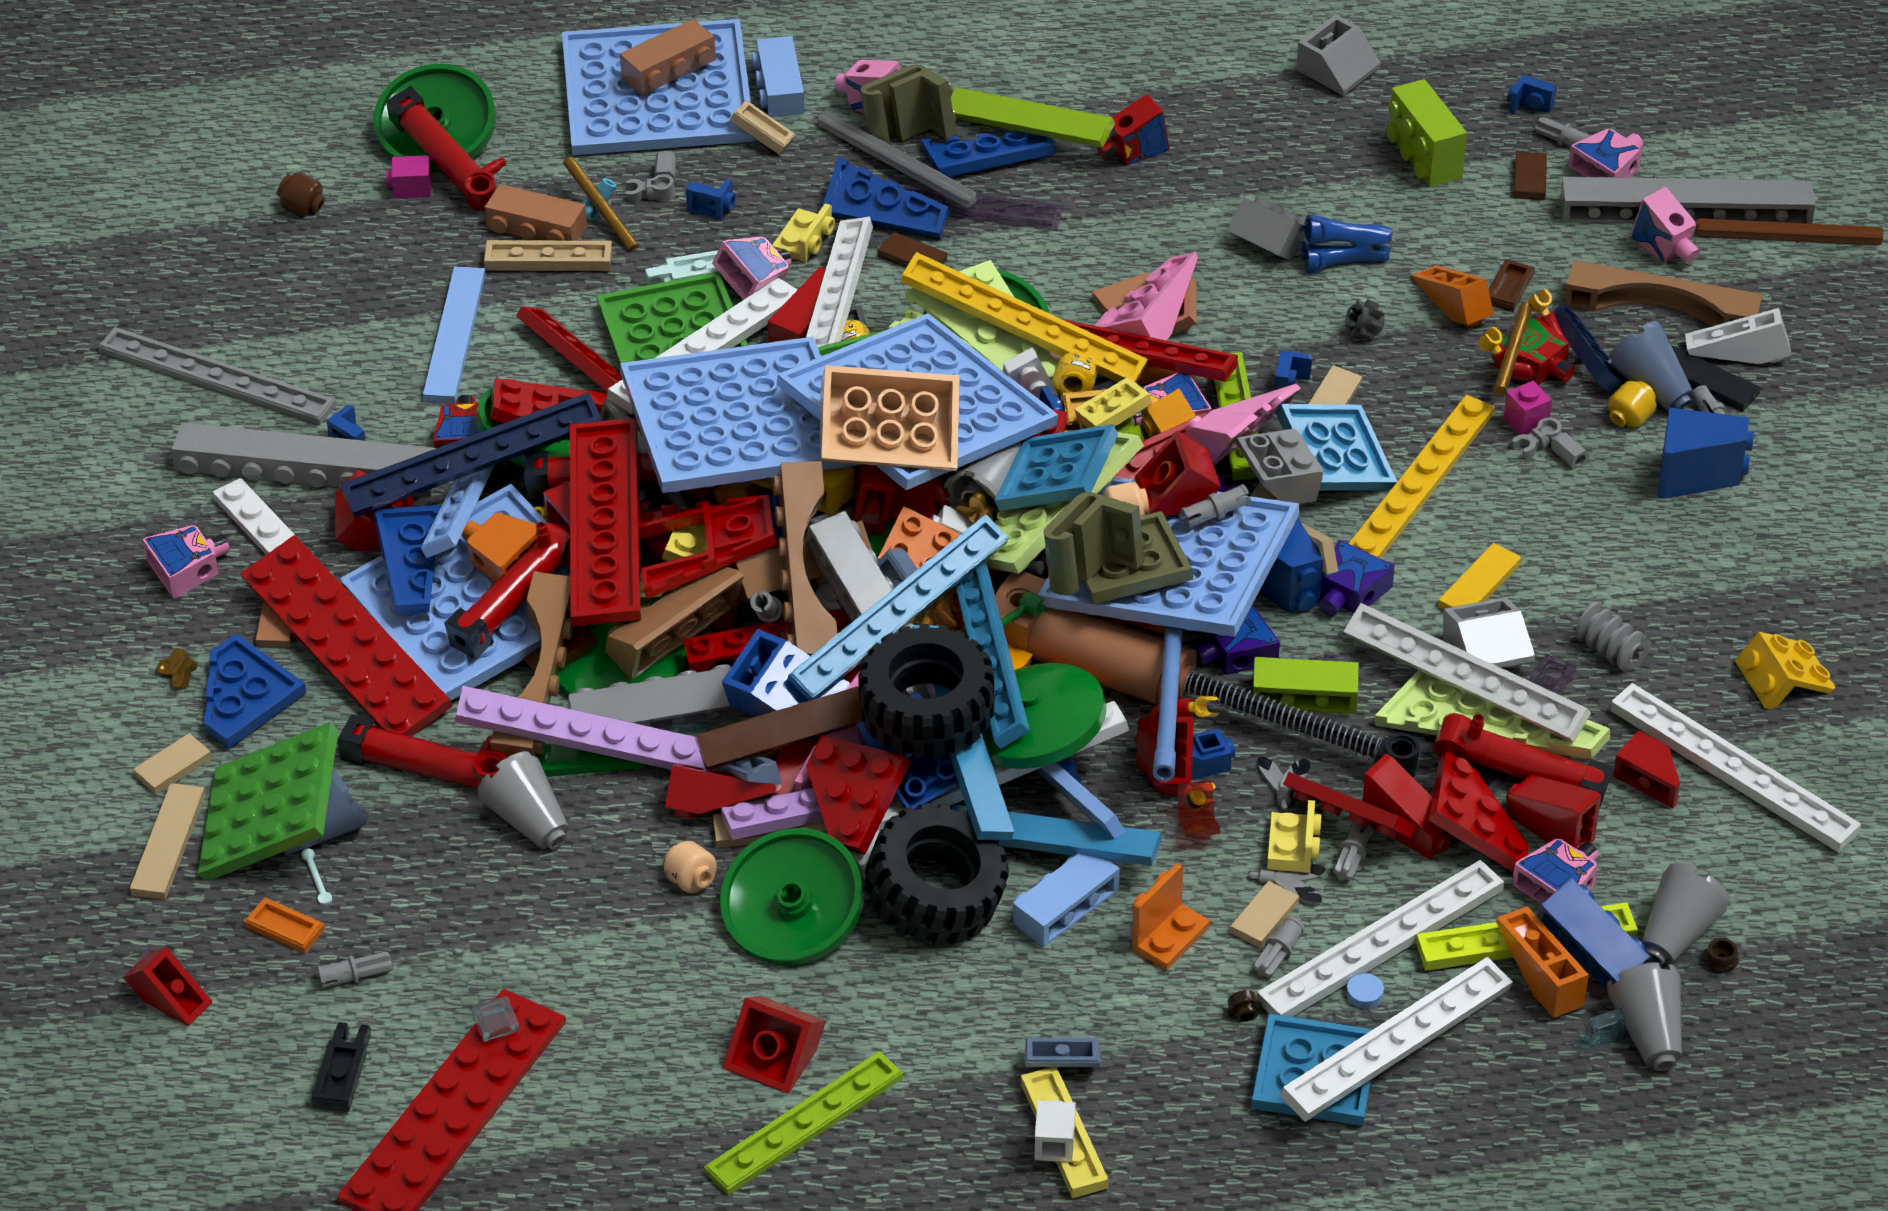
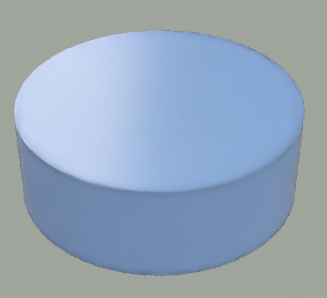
M1361 973L1350 978L1347 983L1346 995L1352 1005L1362 1009H1369L1381 1003L1384 985L1378 977L1368 973Z

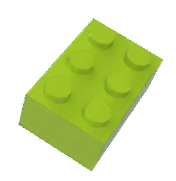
M1425 79L1393 87L1391 101L1388 103L1389 125L1386 127V134L1391 143L1395 142L1400 148L1402 158L1405 161L1409 160L1414 166L1418 179H1424L1429 187L1463 178L1467 140L1465 129Z

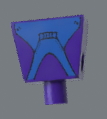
M1339 540L1334 547L1338 571L1330 574L1322 572L1320 598L1323 599L1319 602V607L1326 615L1335 616L1341 608L1355 613L1360 603L1370 606L1393 587L1395 565Z
M1252 605L1235 637L1204 632V643L1194 646L1193 649L1197 652L1196 663L1199 666L1216 661L1224 673L1228 675L1254 669L1255 657L1279 658L1280 641Z

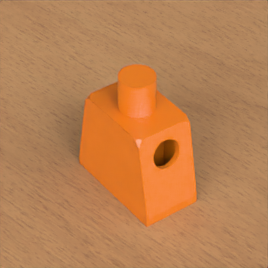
M502 513L493 514L483 525L469 521L462 532V538L467 540L466 545L471 563L494 582H497L535 544L537 537L536 524Z

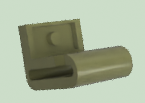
M922 65L907 66L869 82L860 89L867 132L889 145V135L897 133V138L901 141L929 129L945 139L956 135V114L952 109L951 85L946 79Z
M1084 492L1077 495L1043 531L1051 591L1055 594L1071 595L1079 591L1078 574L1079 579L1088 581L1108 560L1134 569H1138L1145 562L1139 506L1094 492Z

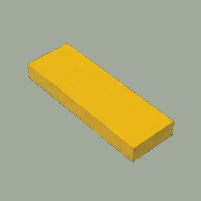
M1493 543L1438 600V607L1445 609L1486 601L1521 565L1522 557Z

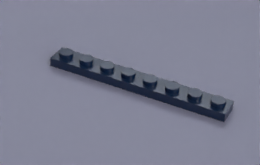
M590 392L341 483V490L353 517H357L570 438L569 424L602 421V418Z

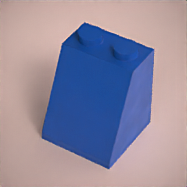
M1669 407L1657 498L1665 499L1738 486L1741 474L1748 475L1750 455H1745V451H1752L1754 431H1748L1749 417Z
M1298 518L1259 591L1260 594L1287 612L1312 609L1315 605L1319 604L1321 594L1323 557Z

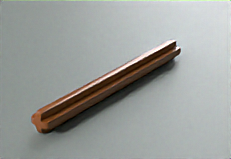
M1699 218L1695 228L1696 235L1699 237L1881 245L1884 238L1883 228L1875 226Z

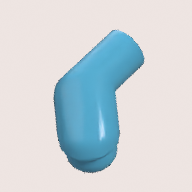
M603 178L598 186V191L607 202L616 188V184L610 179ZM589 198L581 203L586 205V218L588 221H594L599 217V211Z

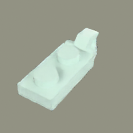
M718 250L666 259L665 264L659 267L645 269L646 286L719 272L712 264Z

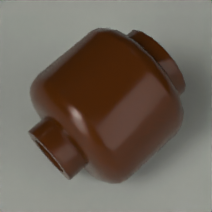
M296 172L293 175L287 174L277 190V196L280 197V205L300 217L309 215L311 211L317 214L325 202V197L322 196V184L302 172Z

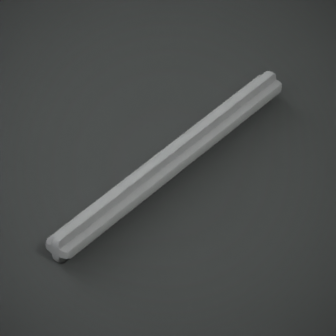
M824 111L822 115L819 114L817 118L819 120V127L965 208H970L972 204L976 203V192L829 111Z

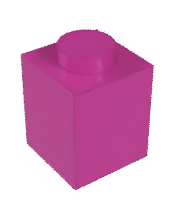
M429 155L392 157V170H386L387 188H393L394 198L431 197Z
M1534 381L1506 392L1504 419L1519 435H1528L1532 429L1537 427L1541 419L1550 417L1552 399Z

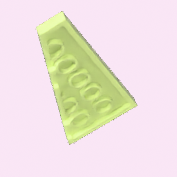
M991 260L959 271L1013 296ZM915 288L906 291L905 298L913 305L917 303L927 314L929 313L958 337L971 344L977 352L1002 371L1004 362L1033 347L1054 385L1053 376L1056 362L1048 350Z
M1117 432L1116 441L1092 492L1098 493L1113 480V477L1126 464L1133 460L1134 455L1144 446L1139 435ZM1072 500L1057 502L1048 506L1037 505L1021 510L1011 509L998 512V520L994 523L1009 537V540L1005 546L986 560L987 567L1017 574L1025 570L1030 565V562L1045 549L1044 528Z

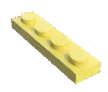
M1049 1067L1021 1075V1086L1035 1117L1037 1115L1038 1100L1073 1102L1057 1067ZM1075 1108L1073 1162L1055 1161L1072 1198L1108 1189V1177Z

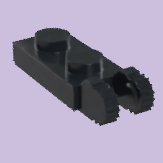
M339 1022L337 1024L333 1039L329 1040L311 1099L313 1108L350 1111L367 1055V1046L371 1036L369 1025H361L355 1043L346 1042L349 1036L348 1023Z

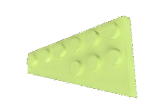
M1419 670L1375 715V726L1437 735L1444 717L1448 714H1461L1471 720L1475 714H1481L1484 716L1483 730L1553 754L1592 759L1610 740L1609 728L1587 720L1574 743Z

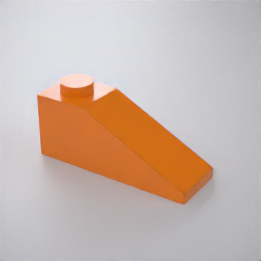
M1439 265L1411 275L1416 284L1452 321L1462 323L1465 327L1480 325L1483 322L1482 319L1494 315L1487 279Z
M1526 906L1497 917L1496 923L1532 995L1552 1018L1584 1007L1589 974L1530 908Z

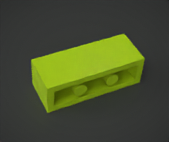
M1255 657L1253 695L1255 693L1258 694V697L1263 695L1264 699L1269 697L1270 701L1275 699L1276 703L1282 702L1283 706L1288 703L1289 708L1295 707L1294 710L1300 708L1301 711L1306 710L1308 712L1356 714L1359 662Z

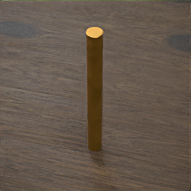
M574 157L566 158L563 165L626 249L631 252L639 248L638 242Z
M1523 302L1519 306L1494 386V393L1498 396H1503L1507 392L1530 318L1532 305L1527 302Z

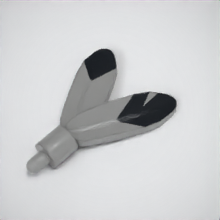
M1259 757L1257 761L1258 770L1266 783L1277 794V804L1281 805L1282 810H1286L1291 804V793L1294 791L1283 785L1288 772L1306 778L1310 771V761L1307 759L1295 761L1283 775L1272 760L1266 757Z
M1311 864L1310 873L1278 871L1275 873V871L1260 870V873H1249V877L1259 880V884H1266L1268 881H1271L1299 895V901L1304 904L1316 906L1322 903V897L1318 891L1304 882L1320 877L1326 870L1324 866Z

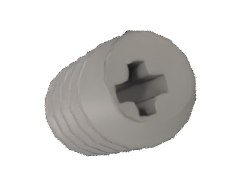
M1600 602L1592 603L1578 621L1576 627L1578 641L1586 643L1591 650H1596L1598 655L1607 658L1609 663L1617 665L1618 669L1622 672L1631 671L1644 661L1651 648V641L1646 640L1642 642L1644 635L1641 631L1633 632V626L1629 623L1622 626L1623 619L1620 616L1612 618L1613 613L1610 609L1602 610L1603 607Z

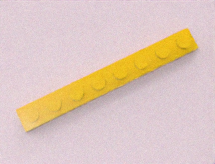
M918 252L915 253L902 274V283L1061 357L1071 352L1084 353L1092 359L1098 374L1117 383L1127 377L1137 383L1146 367L1148 359Z
M1465 395L1349 544L1378 558H1382L1494 415L1495 406Z

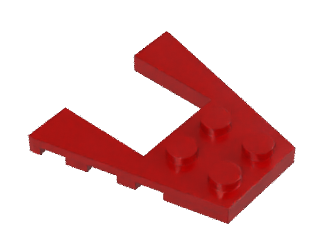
M495 378L491 389L490 418L507 423L590 392L597 410L601 414L604 400L607 398L608 393L521 382L508 378Z
M769 495L727 499L728 504L710 506L709 501L696 502L695 508L678 509L676 504L661 505V511L645 513L644 507L639 508L641 539L704 523L707 542L706 552L641 568L643 590L646 599L776 546L777 538L773 508Z

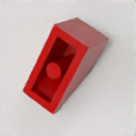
M859 465L855 482L851 521H863L866 533L884 535L895 491V481L875 465Z
M1638 730L1616 754L1613 777L1674 808L1677 805L1680 780L1669 746Z
M167 947L145 954L123 976V979L143 1002L187 1026L213 1002Z

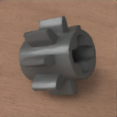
M1369 299L1365 303L1357 300L1356 304L1349 307L1345 317L1347 323L1345 327L1352 329V336L1359 339L1365 338V336L1373 339L1374 335L1381 332L1385 323V312L1378 309V303Z

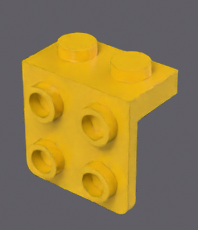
M1758 631L1735 659L1737 666L1766 709L1777 708L1794 686L1827 694L1832 693L1835 689L1830 679L1829 671L1819 663L1814 655L1815 650L1803 640L1796 641L1784 638L1779 634L1771 635Z

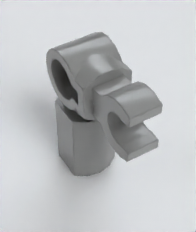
M663 151L656 154L654 178L647 179L645 182L639 179L627 180V189L633 191H625L626 200L636 202L643 198H648V200L667 202L675 198V154L672 151Z
M1551 417L1541 419L1537 427L1530 431V434H1521L1512 439L1513 449L1521 446L1526 447L1522 450V457L1524 459L1532 458L1536 454V450L1540 448L1544 450L1547 447H1551V451L1574 470L1586 464L1589 458V453L1566 432L1562 433L1560 421Z

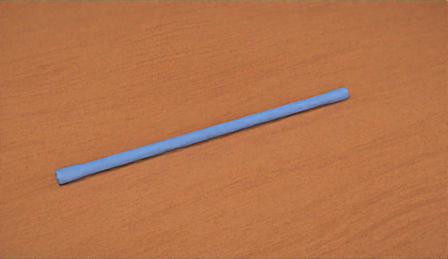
M1165 626L1157 748L1154 752L1153 776L1162 782L1170 781L1175 775L1176 752L1174 749L1182 628Z

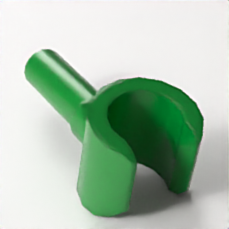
M1032 592L1025 593L1019 602V606L1001 619L1003 628L1018 617L1023 616L1026 612L1035 618L1039 617L1045 610V606L1041 605L1044 599Z

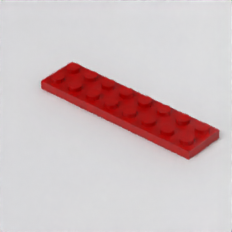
M636 418L569 424L570 603L572 626L641 620L638 429Z
M296 535L290 537L240 573L243 581L363 711L374 720L380 729L412 737L453 707L449 697Z
M503 988L337 1195L338 1203L354 1211H419L566 1024L565 1015Z

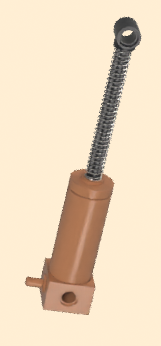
M1023 571L1019 574L1010 572L995 594L1001 619L1019 606V602L1025 593L1032 592L1038 595L1046 579ZM1045 607L1044 612L1037 618L1026 612L1023 616L1018 617L1004 627L1007 643L1033 654L1030 665L1033 661L1040 664L1062 663L1073 665L1092 674L1101 686L1154 705L1160 702L1164 638L1099 615L1056 610ZM1181 645L1178 699H1183L1187 694L1189 696L1194 695L1195 698L1215 696L1219 700H1210L1208 703L1213 701L1214 705L1219 703L1220 707L1224 705L1226 709L1231 707L1232 711L1237 710L1239 714L1242 712L1245 716L1249 714L1251 718L1256 717V720L1262 718V722L1268 720L1269 725L1274 723L1275 727L1279 725L1281 729L1286 727L1287 731L1293 730L1294 734L1299 731L1300 736L1305 734L1306 738L1310 736L1312 740L1317 738L1318 742L1324 741L1325 745L1330 743L1331 747L1336 745L1337 749L1342 747L1343 751L1349 750L1350 754L1355 751L1356 756L1361 754L1362 758L1366 756L1368 760L1373 758L1375 763L1385 754H1388L1413 778L1415 777L1420 749L1419 742L1415 737L1406 733H1395L1389 737L1385 736L1383 739L1381 737L1376 739L1375 734L1370 737L1368 732L1366 735L1363 734L1362 730L1356 732L1357 729L1351 730L1350 725L1345 728L1344 724L1339 726L1337 721L1331 723V719L1325 721V717L1322 719L1319 718V715L1314 717L1313 713L1309 715L1306 710L1301 712L1300 708L1298 710H1294V706L1289 708L1288 703L1283 706L1282 702L1278 704L1275 699L1270 701L1269 697L1264 699L1263 695L1258 697L1257 693L1252 695L1251 690L1247 693L1245 688L1241 691L1239 686L1233 688V684L1227 686V682L1221 684V680L1216 682L1214 677L1210 680L1208 675L1206 677H1202V673L1196 675L1197 652L1193 648Z

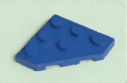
M236 633L210 651V673L206 692L207 705L206 712L204 713L205 732L229 749L306 693L305 683Z

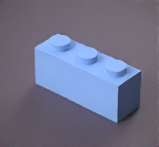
M793 37L757 39V52H752L753 69L759 70L755 74L757 89H762L759 90L761 108L767 107L768 116L770 117L805 114L804 91Z
M1080 853L1070 856L1064 865L1053 873L1046 874L1040 883L1027 893L1023 892L1013 902V924L1042 947H1045L1119 890L1120 868L1109 860Z

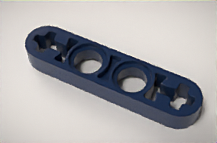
M1559 304L1553 313L1569 345L1597 383L1610 394H1614L1626 383L1625 378L1610 367L1607 363V360H1610V358L1580 318L1569 307Z

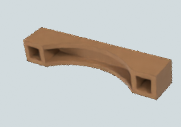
M1573 260L1566 285L1564 305L1592 311L1626 304L1663 306L1697 317L1710 326H1716L1759 314L1762 294Z
M822 461L781 462L778 475H773L772 487L773 495H779L780 506L775 508L776 527H782L783 538H778L779 559H785L786 569L781 570V589L788 592V602H784L783 605L784 622L790 623L791 634L786 635V640L811 656L837 635L836 620L822 606L814 594L807 578L803 561L804 533L812 517L821 507L825 493Z
M533 572L527 596L529 620L537 631L541 642L540 660L534 676L517 698L550 705L551 696L556 697L559 690L560 677L556 676L558 668H564L567 649L564 647L565 639L571 640L573 633L570 619V576ZM493 731L490 745L491 750L500 751L508 758L513 754L528 751L532 756L533 754L535 756L543 754L545 742Z

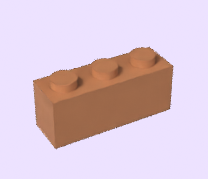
M691 19L620 53L621 78L641 95H644L716 60L714 36L697 21Z
M499 184L485 206L488 229H492L496 233L521 236L525 240L578 241L587 227L585 204Z

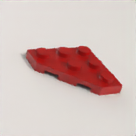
M821 735L806 767L828 835L841 842L849 851L865 855L911 763L905 755Z
M1446 751L1438 761L1429 821L1514 872L1515 863L1528 855V843L1477 770L1465 759L1455 757Z

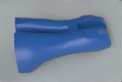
M1307 215L1304 222L1306 241H1302L1301 251L1302 259H1308L1307 267H1304L1305 272L1315 274L1327 267L1339 264L1389 260L1390 247L1384 245V243L1392 241L1393 229L1379 224H1351L1322 216Z

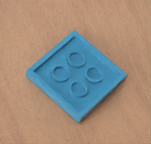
M1281 404L1275 413L1282 429L1297 428L1324 470L1319 491L1392 489L1397 483L1362 405Z
M1114 425L1024 439L994 500L999 511L1021 510L1037 505L1048 506L1057 502L1073 500L1077 495L1084 492H1092L1118 436Z
M1269 1013L1251 1109L1299 1116L1279 1096L1283 1087L1373 1029ZM1371 1080L1312 1118L1363 1126Z

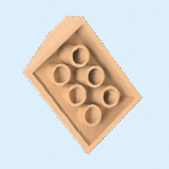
M825 365L820 388L821 461L957 471L960 376Z

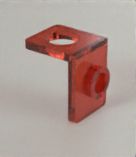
M1212 782L1179 783L1177 785L1178 817L1185 836L1204 838L1210 835L1221 834V828L1214 816ZM1194 790H1199L1206 796L1203 806L1197 809L1188 807L1185 802L1186 796Z

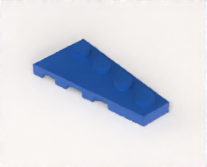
M1020 131L1006 132L1004 138H998L997 136L990 135V133L977 134L976 140L960 141L959 136H953L946 139L947 142L932 143L931 138L920 139L921 148L932 168L949 178H955L960 174L974 171L983 172L988 168L1001 165L1010 166L1016 162L1029 159H1042L1045 156L1056 154V144L1051 137Z
M839 156L822 207L825 203L832 205L833 218L849 220L870 217L873 226L941 239L949 215L948 206L915 191H907L899 187L898 183L889 179L887 181L873 175L872 171L863 167H855L849 164L848 160Z
M441 505L374 510L373 519L395 615L429 613L435 555L426 558L421 547Z

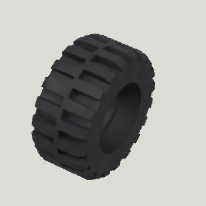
M919 624V628L914 629L907 626L900 628L899 633L895 635L891 632L881 638V644L876 642L867 651L868 655L862 659L860 673L858 674L861 719L865 723V729L874 738L877 737V742L888 749L891 746L893 747V752L904 756L906 753H909L918 759H924V756L934 755V759L942 758L945 756V753L952 751L953 754L964 750L965 744L971 746L980 738V733L986 732L991 724V718L994 716L995 710L994 669L992 668V661L976 640L972 639L969 641L967 634L959 630L952 632L948 626L939 625L938 628H932L929 624ZM926 683L942 685L952 690L944 696L933 699H917L901 693L911 686Z
M931 803L921 804L917 806L916 810L913 807H908L900 811L898 816H892L885 823L884 828L880 830L866 864L865 890L870 894L868 900L873 909L880 910L879 917L887 925L889 923L894 925V931L904 936L905 933L914 937L913 941L924 943L925 940L932 941V945H945L946 941L950 940L952 944L965 941L967 936L969 938L976 936L981 932L983 926H987L991 921L1007 886L1006 881L1009 877V867L1005 863L1007 856L1002 846L998 847L1000 840H977L968 811L961 808L955 811L950 809V805L938 804L937 807H931ZM918 859H930L941 862L958 874L964 887L958 889L933 887L918 878L908 862Z

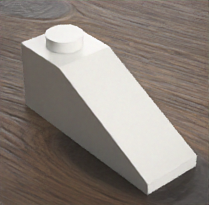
M1779 308L1685 334L1688 354L1693 356L1754 364L1775 363L1783 360L1785 357L1792 356L1789 339Z

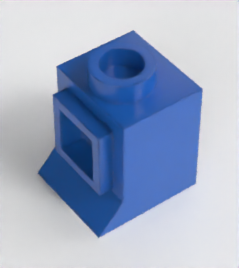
M1220 728L1193 735L1191 780L1231 771V758L1235 757L1234 743L1230 737L1224 738Z

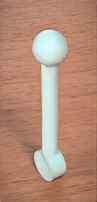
M305 848L301 852V858L307 862L318 890V903L324 906L329 905L332 902V895L325 891L313 860L315 853L312 849Z

